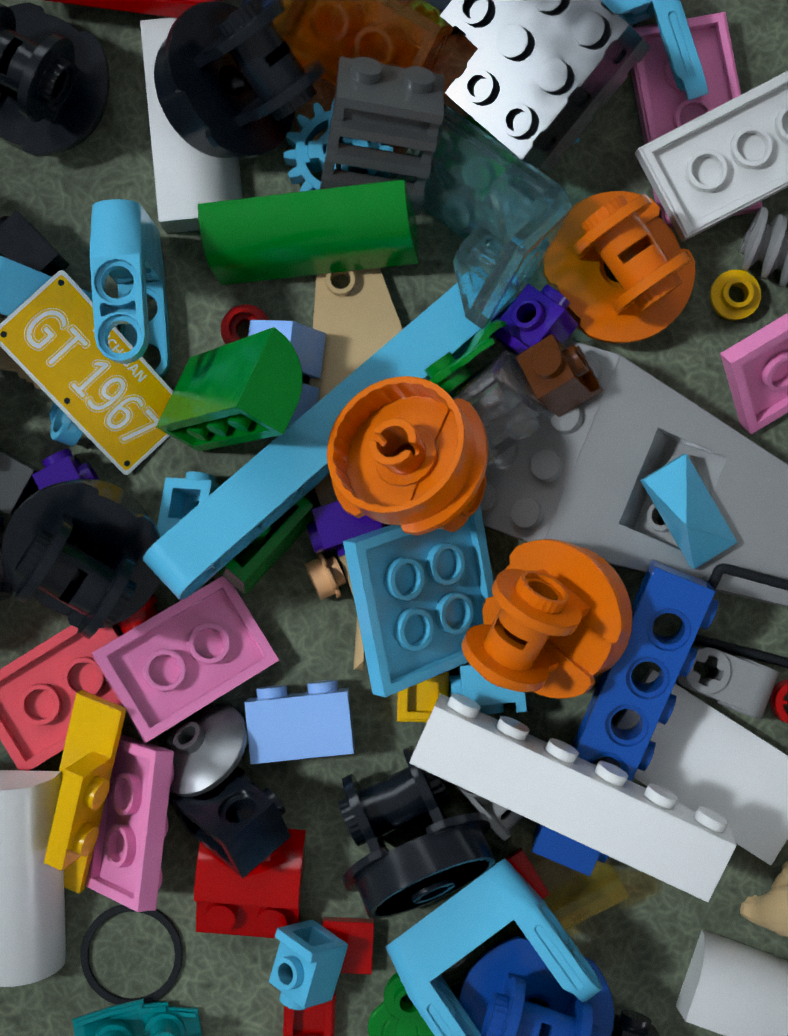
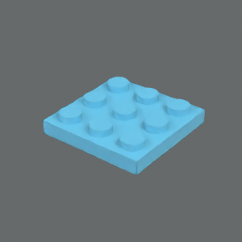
M480 505L472 516L470 515L466 523L455 532H448L438 528L417 536L404 533L401 525H389L343 541L372 693L374 695L388 697L468 663L462 652V640L471 627L483 624L482 608L486 598L493 596L492 585L494 583Z

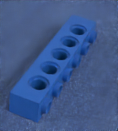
M651 559L631 606L632 631L628 645L620 659L610 669L602 673L571 746L579 752L577 757L593 763L600 757H612L619 762V768L628 774L627 780L630 781L633 780L637 769L642 771L647 769L656 746V742L650 740L658 722L664 725L668 722L676 703V695L671 694L679 675L685 678L688 676L697 655V648L692 646L699 628L705 630L709 628L718 608L719 601L713 599L716 591L709 582ZM665 613L679 616L681 618L679 630L671 636L656 634L652 630V626L658 616ZM650 661L656 663L661 668L659 676L654 681L641 683L632 677L633 669L641 662ZM623 709H630L640 715V719L634 727L621 729L611 722L614 714ZM539 823L536 826L532 839V852L587 876L591 875L597 861L605 863L608 858L607 855Z

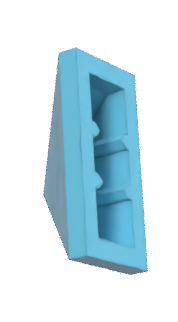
M687 453L680 455L640 480L691 569L698 568L738 543Z

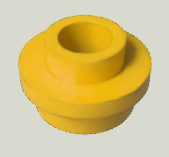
M737 269L726 271L713 282L709 293L710 303L714 311L724 319L731 321L745 319L754 313L760 304V285L754 276L746 271ZM731 286H738L743 290V302H734L729 297V288Z

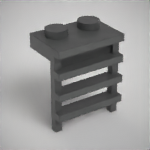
M340 57L336 77L334 108L320 189L397 180L334 169L335 163L416 177L415 182L405 181L415 215H419L420 206L424 200L426 182L431 171L433 153H435L439 128L444 118V75L435 74L419 66L401 68L385 65L369 57H357L354 59ZM341 136L422 150L420 157L339 143V139Z

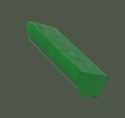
M404 179L198 204L199 228L205 256L211 271L221 285L419 263L416 216Z
M272 327L190 357L156 428L198 452L284 435L302 391V369L294 347L279 330Z

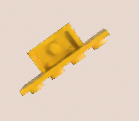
M84 690L77 692L74 700L59 768L62 783L44 859L45 864L60 871L64 870V888L78 894L85 889L127 711L125 707Z

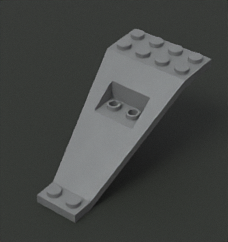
M568 339L563 345L566 348L575 345V347L579 346L583 350L604 391L560 417L537 400L517 360L487 433L489 449L485 472L487 480L485 493L480 504L484 527L526 543L539 539L565 541L595 552L613 567L643 574L646 573L651 559L706 582H708L713 569L722 563L788 580V464L619 354ZM686 453L738 542L696 569H691L666 524L658 525L657 517L659 512L640 481ZM727 574L722 575L715 590L788 608L787 590Z

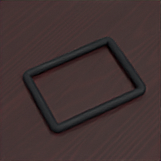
M726 563L717 565L708 580L714 590H716L722 575L727 574L788 591V580ZM698 634L693 642L696 645L788 668V658Z

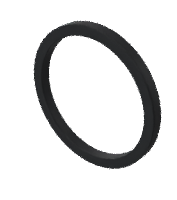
M122 904L117 905L99 915L90 925L83 938L80 958L84 976L91 988L110 1003L118 1005L143 998L144 1003H152L162 997L172 987L179 975L183 960V949L179 933L173 923L157 909L155 911L140 912L157 919L169 932L175 950L173 970L164 985L150 995L140 998H124L114 995L103 988L94 977L89 963V946L96 929L105 920L119 913L136 912Z

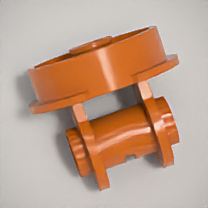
M610 191L585 198L571 207L560 218L548 238L543 258V274L548 285L570 301L571 304L567 307L566 311L579 324L576 329L595 340L625 344L652 337L665 329L679 316L690 298L695 281V260L689 249L680 248L672 230L658 217L660 207L647 194ZM604 264L607 265L618 282H614L606 276Z
M411 376L393 377L376 382L363 389L347 403L332 427L327 446V463L336 497L348 514L356 518L366 515L380 523L401 525L403 532L406 534L419 536L438 528L448 532H455L466 523L470 515L472 516L476 512L483 499L487 480L485 472L489 451L488 438L483 421L471 403L459 397L453 400L437 384L423 378Z
M539 539L523 543L515 547L509 555L510 564L497 575L492 585L493 596L486 598L482 608L483 624L475 625L467 631L461 644L462 652L469 664L485 680L497 687L517 692H534L541 696L557 699L571 698L587 693L595 684L594 677L610 669L620 659L628 645L632 631V609L628 592L615 569L604 558L587 548L556 539Z

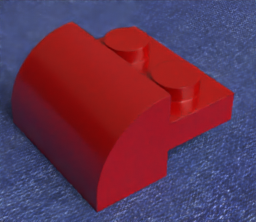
M288 829L291 837L244 878L240 877L200 842L194 884V901H197L196 932L275 938L277 928L299 923L306 830Z

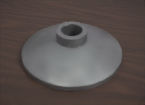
M210 704L177 723L169 732L161 747L174 751L173 765L175 773L174 780L170 786L172 794L180 797L201 795L218 786L233 772L243 756L248 738L246 722L237 710L225 704Z

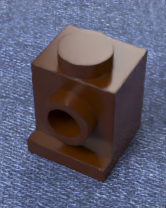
M553 334L516 356L537 400L558 417L604 391L583 350L579 346L575 347V345L566 348Z

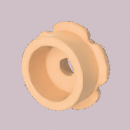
M321 552L316 553L317 558L304 565L320 600L334 594L336 598H340L341 592L338 587L347 582L335 556L325 559Z

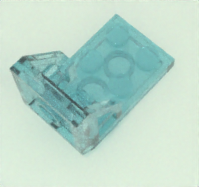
M444 104V118L439 128L435 153H433L431 171L424 190L423 204L420 208L465 239L453 259V265L465 317L483 330L530 282L572 210V205L564 187L534 166L519 159L507 147ZM409 148L406 154L421 157L422 150ZM397 174L395 179L415 182L416 177Z

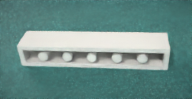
M441 693L439 694L412 754L410 764L709 902L737 846L731 827L727 826L728 821L726 818L706 807L699 806L697 811L679 804L677 803L678 797L656 784H648L647 788L627 780L628 774L611 763L599 761L595 765L577 757L579 752L561 740L550 738L547 743L528 734L530 730L526 725L513 718L500 716V719L497 720L480 712V705L468 697L454 693L449 698Z

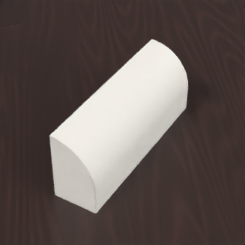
M172 17L140 20L158 220L166 233L200 230L198 204L243 199L239 157H213L189 145L171 126L159 103L154 82V65L158 50L167 38L172 24L177 19Z
M0 770V987L22 986L41 981L58 972L65 964L64 870L60 871L44 863L62 783L61 771Z
M702 929L675 1006L685 1022L724 1036H788V960Z

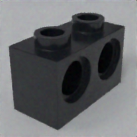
M238 766L222 783L206 793L193 797H180L172 793L169 794V801L185 830L242 878L291 837L282 818L286 810L280 799L268 788H265L262 792L257 789L251 778Z

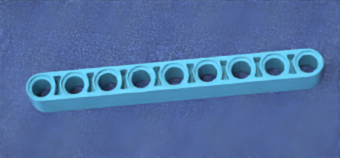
M481 264L475 267L285 430L284 435L274 439L162 535L143 556V561L179 600L192 595L330 474L327 463L329 436L338 415L354 396L368 386L388 378L411 376L429 380V376L424 371L426 368L449 351L455 359L467 350L478 330L491 321L500 320L517 297L484 265Z

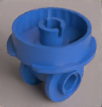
M525 935L508 938L483 953L470 968L461 986L458 1001L480 1031L481 1036H611L613 1031V999L607 981L596 963L585 957L600 980L602 991L583 1003L574 994L563 990ZM533 997L541 998L548 1003L549 1008L526 1000Z

